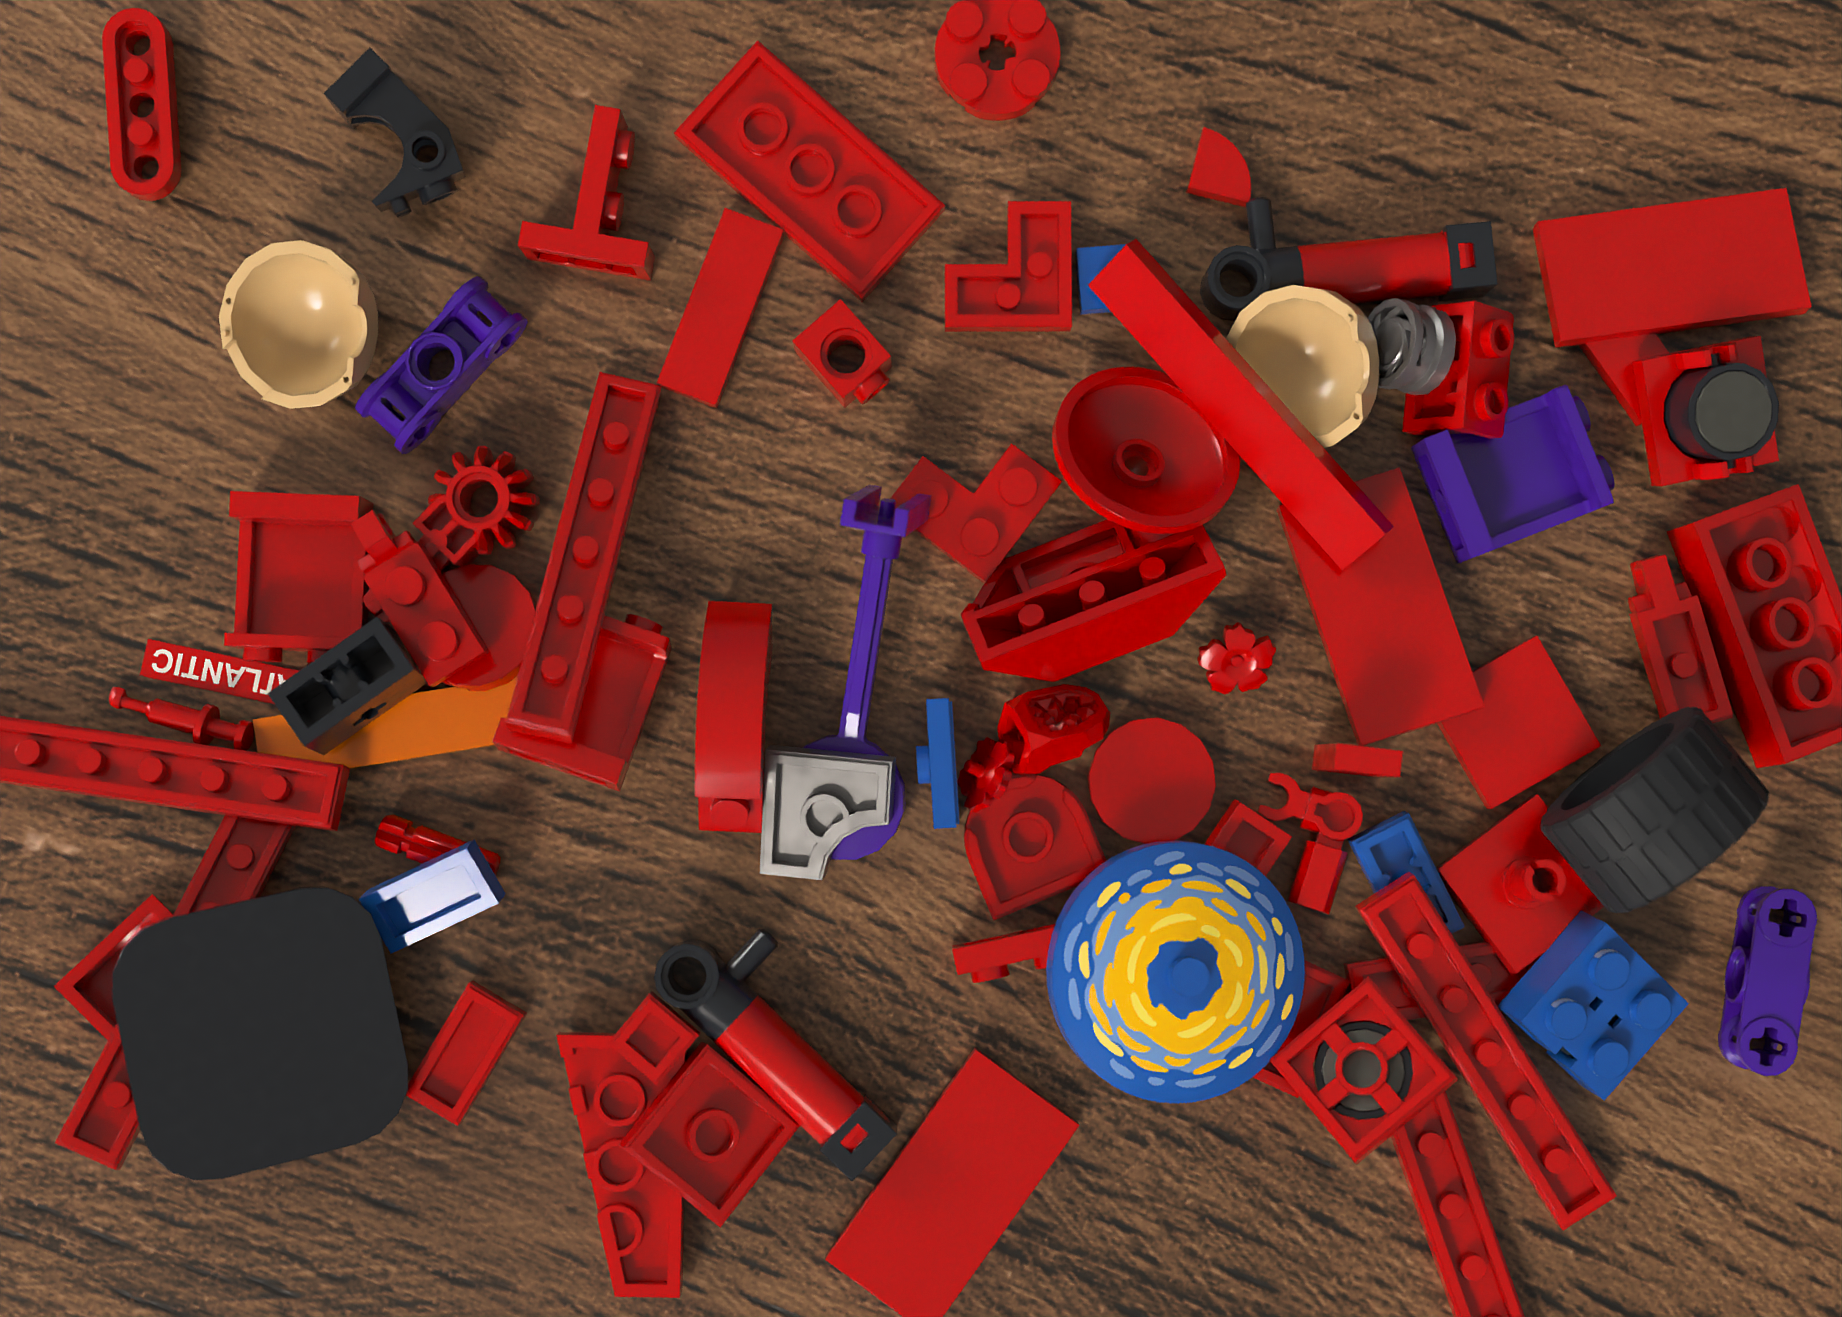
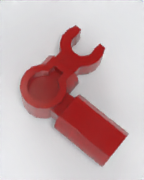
M1270 773L1266 782L1282 787L1286 791L1287 802L1280 809L1259 805L1257 813L1273 822L1294 817L1301 820L1300 828L1317 833L1315 842L1306 840L1287 901L1330 915L1348 857V853L1341 850L1344 839L1350 838L1358 832L1362 824L1363 812L1361 806L1354 797L1347 793H1333L1312 786L1310 793L1300 790L1297 782L1289 775Z

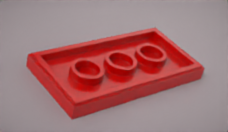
M758 40L674 132L676 139L773 225L783 229L785 235L861 302L869 296L945 211V204Z
M1787 188L1537 221L1533 227L1555 348L1653 333L1661 334L1802 315L1812 307Z
M1400 467L1355 481L1357 486L1394 527L1343 571L1283 504L1277 508V513L1358 746L1371 745L1481 710L1485 707Z
M975 1047L825 1256V1260L902 1317H943L1080 1126L1079 1122Z

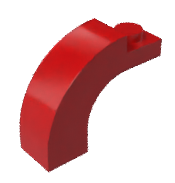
M708 601L700 659L695 740V797H698L699 830L762 833L766 709L772 662V604Z

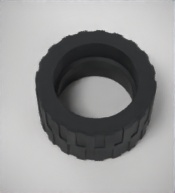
M1686 707L1646 726L1607 753L1580 775L1547 809L1546 814L1541 819L1540 830L1608 912L1626 913L1652 903V901L1667 895L1722 856L1760 818L1762 811L1766 809L1768 804L1769 791L1706 714L1698 707Z

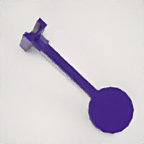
M868 485L844 498L840 525L864 530L861 553L865 554L866 557L840 728L837 735H827L807 744L804 748L888 756L877 744L867 740L866 733L893 559H898L900 555L902 537H906L928 521L931 495L919 493L895 508L896 500L883 498L880 502L881 486ZM897 766L895 770L892 821L889 825L863 827L846 836L833 850L832 860H857L879 851L897 832L906 809L905 783Z

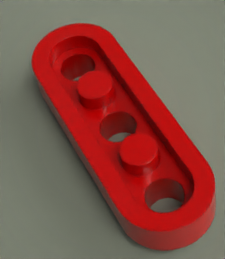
M128 8L113 15L105 25L102 34L110 168L116 183L130 195L144 201H155L168 196L176 188L181 177L173 40L169 30L155 15L144 9ZM141 39H150L148 51L142 55H134L133 49L135 44ZM145 100H154L152 113L146 117H138L139 105ZM150 161H157L159 165L157 174L150 179H143L142 169L144 165Z

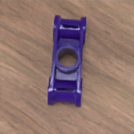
M481 276L470 279L454 293L435 320L412 342L411 346L387 372L383 373L368 386L356 403V412L363 418L371 416L396 439L394 446L401 454H407L414 450L432 433L442 416L471 387L491 363L504 354L517 341L527 326L528 321L521 313L512 314L487 291L489 287L488 282ZM478 311H481L492 322L491 327L477 315ZM451 350L455 360L454 369L445 379L433 381L429 373L430 361L438 352ZM392 404L405 415V419L392 408Z
M1758 886L1749 890L1740 899L1737 908L1732 952L1725 971V999L1720 1031L1718 1033V1046L1723 1057L1731 1064L1743 1069H1749L1763 1076H1776L1787 1071L1794 1063L1798 1052L1797 1045L1802 1011L1810 986L1809 965L1814 931L1817 924V912L1812 901L1804 893L1797 890L1778 889L1773 886ZM1753 909H1757L1755 916L1752 915ZM1771 909L1784 912L1782 923L1769 921ZM1796 916L1801 917L1800 923H1796ZM1734 1036H1737V1043L1733 1041ZM1752 1037H1765L1763 1049L1755 1048L1750 1050ZM1778 1044L1782 1045L1781 1051L1777 1050Z

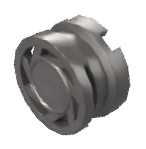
M1398 298L1384 300L1373 309L1368 317L1377 340L1380 375L1378 387L1389 390L1398 389L1403 393L1412 395L1428 394L1437 388L1446 377L1455 356L1456 335L1453 322L1446 312L1439 311L1436 307L1416 305L1410 301Z

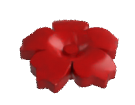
M1240 622L1224 627L1223 638L1225 645L1219 639H1211L1208 645L1198 648L1199 656L1197 660L1201 667L1208 670L1206 677L1210 683L1211 690L1222 694L1230 693L1236 685L1241 692L1260 688L1268 680L1263 669H1267L1272 665V658L1276 652V647L1271 643L1268 635L1255 640L1254 632L1251 629L1244 628Z
M988 737L983 741L977 742L976 751L973 753L971 760L969 759L965 762L964 768L960 770V776L957 780V785L961 787V794L967 796L963 807L977 813L984 808H988L994 798L998 800L1001 798L1012 776V771L1009 770L1015 758L1012 744L999 741L996 743Z

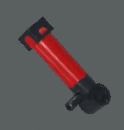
M1267 197L1252 198L1246 203L1250 247L1235 245L1225 248L1213 258L1201 280L1200 295L1204 306L1211 314L1223 320L1233 321L1236 320L1240 311L1262 293L1290 285L1334 291L1353 304L1384 301L1394 298L1409 299L1439 296V301L1483 297L1498 284L1491 221L1446 225L1439 233L1276 248L1271 200ZM1228 270H1235L1244 274L1249 280L1250 293L1242 297H1235L1226 293L1220 283V274Z
M759 929L727 963L722 961L714 947L699 940L682 941L666 951L656 964L654 975L657 991L662 998L672 1006L678 1007L812 1136L820 1144L819 1150L849 1180L853 1181L897 1135L898 1125L866 1094L862 1096L744 982L778 947L777 940L767 930ZM686 956L694 957L703 964L707 977L701 989L694 991L685 990L677 984L674 979L673 969L674 964L679 958Z

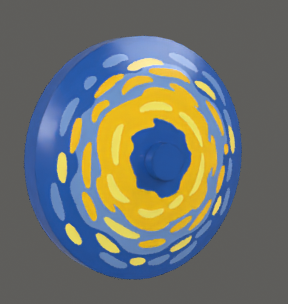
M1158 841L1133 847L1113 856L1099 865L1077 886L1065 903L1052 932L1046 967L1047 988L1053 1015L1061 1034L1077 1057L1092 1072L1112 1086L1145 1100L1175 1104L1192 1103L1225 1094L1239 1087L1264 1068L1278 1052L1291 1031L1300 1008L1305 978L1304 952L1300 933L1290 908L1272 882L1258 869L1240 857L1217 847L1189 841Z

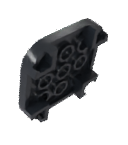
M325 886L299 887L271 895L166 917L142 927L121 951L112 973V1000L138 1123L150 1154L169 1172L195 1181L225 1179L358 1144L381 1133L398 1115L408 1091L406 1053L380 934L371 914L352 896Z

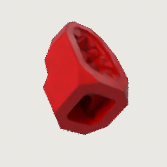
M1062 684L1028 691L1004 703L997 727L999 741L1012 744L1015 754L1011 767L1013 773L1040 774L1052 765L1081 757L1084 749L1102 740L1110 725L1111 712L1099 694L1087 687Z

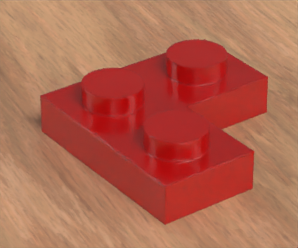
M1008 201L1007 264H945V332L1071 331V201Z
M1011 443L974 493L922 456L890 499L896 500L895 508L919 493L931 495L928 521L914 531L985 584L1061 485L1062 481Z

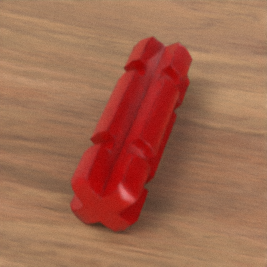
M385 815L375 836L377 847L395 854H401L404 851L407 853L406 858L421 864L467 843L425 826H418L416 829L413 827L412 821L396 815ZM479 847L496 876L501 857L497 853Z

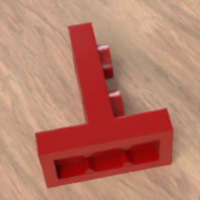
M595 105L573 229L522 221L518 247L528 260L651 281L655 255L649 242L609 236V230H619L623 216L624 194L616 192L620 168L630 169L635 147V132L627 130L628 125L621 109Z

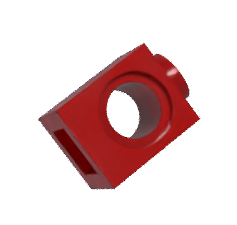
M841 299L792 340L797 355L844 408L855 399L862 405L867 403L890 381V378L885 373L892 368L891 355ZM842 345L858 347L865 355L862 366L852 373H840L834 370L829 364V358L837 347Z

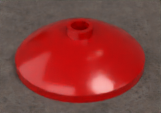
M1116 367L1091 374L1077 383L1068 392L1054 420L1052 430L1053 451L1065 481L1074 493L1091 509L1123 527L1155 534H1172L1194 529L1215 517L1226 505L1236 487L1240 471L1239 454L1166 373L1141 367Z

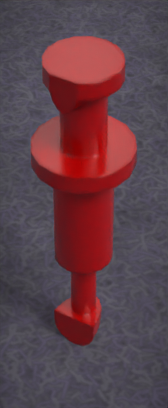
M113 687L109 694V703L112 707L116 709L127 708L144 713L150 723L192 734L195 744L209 745L213 738L232 742L234 749L247 751L254 739L253 722L240 720L238 724L221 720L220 710L215 705L206 704L201 710H197L158 698L147 703L127 697L126 690L120 687Z

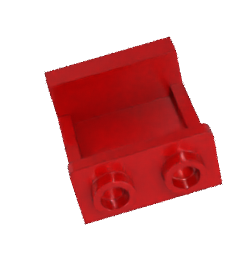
M230 491L229 517L239 520L240 525L234 633H224V646L243 649L244 661L283 662L284 650L307 651V663H312L368 623V608L363 602V597L369 591V586L362 577L365 574L362 572L357 561L368 555L352 528L351 523L373 510L374 503L361 496Z
M627 614L624 622L604 616L572 744L507 730L506 718L501 717L493 737V744L500 751L620 792L672 650L670 638L661 635L663 626L634 614Z

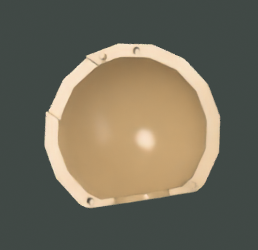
M303 240L271 243L247 257L227 283L219 313L222 348L227 349L240 376L263 396L261 399L289 409L321 406L355 388L367 373L375 353L378 336V311L373 291L365 276L338 253Z
M1290 285L1262 293L1240 311L1226 339L1323 448L1334 446L1367 419L1377 394L1379 354L1377 340L1371 323L1360 308L1334 291Z

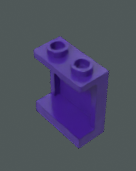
M1566 384L1552 389L1544 395L1508 408L1505 414L1504 433L1501 438L1489 439L1470 433L1449 434L1448 430L1427 437L1411 447L1457 564L1614 503L1611 490L1614 489L1615 483L1611 468L1602 455L1595 454L1587 435L1591 428L1588 411L1578 396L1572 397Z

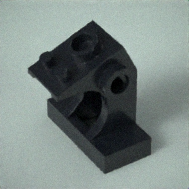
M369 47L323 94L336 112L354 130L360 124L383 125L394 132L402 141L404 151L402 168L396 177L371 201L380 212L392 208L397 218L412 212L408 201L419 197L423 205H428L447 198L458 191L455 182L466 176L449 128ZM431 147L438 150V154L433 161L427 163L418 161V155L423 149Z

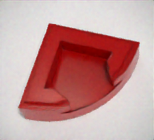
M1203 127L1186 193L1246 208V203L1251 197V178L1242 154L1226 137L1216 131Z

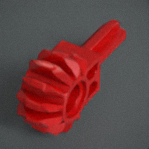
M478 446L474 455V466L465 454L456 452L452 455L453 465L458 471L455 476L442 470L436 471L434 479L448 486L446 494L435 493L428 497L429 506L412 524L424 534L417 542L424 544L440 572L450 562L462 567L471 564L480 554L490 555L494 548V536H496L498 542L504 548L512 549L517 544L516 538L510 530L513 524L526 531L532 530L534 522L520 515L521 507L533 508L539 506L540 498L532 493L519 492L531 483L534 476L527 469L517 470L512 473L516 462V457L513 454L504 451L494 462L491 449L487 446ZM492 484L498 493L496 508L484 517H477L471 509L472 495L477 488ZM369 590L363 597L365 606L374 616L380 618L385 623H389L390 621L372 591Z

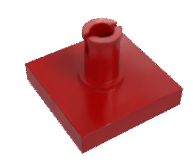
M1538 794L1527 798L1436 867L1448 893L1485 942L1492 946L1497 953L1495 955L1510 974H1517L1546 952L1581 910L1593 916L1604 907L1540 830L1541 819L1546 814L1548 807Z

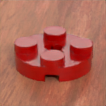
M962 0L956 2L948 10L946 19L939 29L936 38L935 70L940 86L948 96L949 94L952 96L955 102L965 107L964 111L977 118L991 121L1017 118L1035 107L1036 102L1043 98L1046 92L1050 90L1057 76L1060 61L1059 38L1054 24L1047 17L1045 8L1040 1ZM990 42H1004V48L1010 46L1015 54V57L1005 60L1004 69L992 70L989 68L991 65L990 60H987L984 64L980 60L979 52L989 49Z

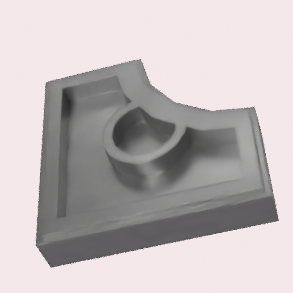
M770 745L765 751L760 874L823 880L828 871L832 852L843 838L863 827L889 825L893 819L896 757Z

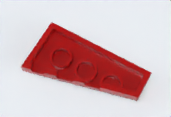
M560 1032L556 1035L561 1057L564 1058L570 1084L568 1090L574 1116H577L585 1151L583 1157L588 1179H591L598 1209L597 1219L615 1297L680 1298L683 1284L684 1198L622 1148L619 1143L685 1063L687 1051L661 1082L656 1085L607 1044L616 1033Z

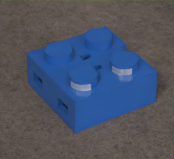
M1581 910L1497 1007L1528 1037L1546 1048L1547 1051L1545 1053L1579 1085L1605 1101L1689 1003L1607 923Z

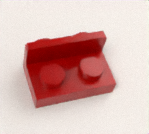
M1477 301L1432 305L1437 310L1446 312L1453 322L1456 335L1455 356L1448 374L1437 388L1423 395L1406 393L1402 432L1416 436H1428L1448 430L1449 434L1470 433L1489 439L1501 438L1504 433L1505 414L1509 404L1507 390L1510 357L1514 346L1513 314Z

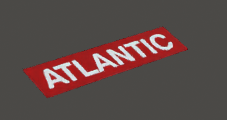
M148 639L140 676L274 704L267 693L299 672V670L256 661H244L242 658Z

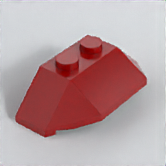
M1106 519L1004 559L982 586L974 602L969 603L960 615L983 670L1055 682L1173 636L1224 579L1226 570L1203 525L1179 533L1155 534L1126 528Z

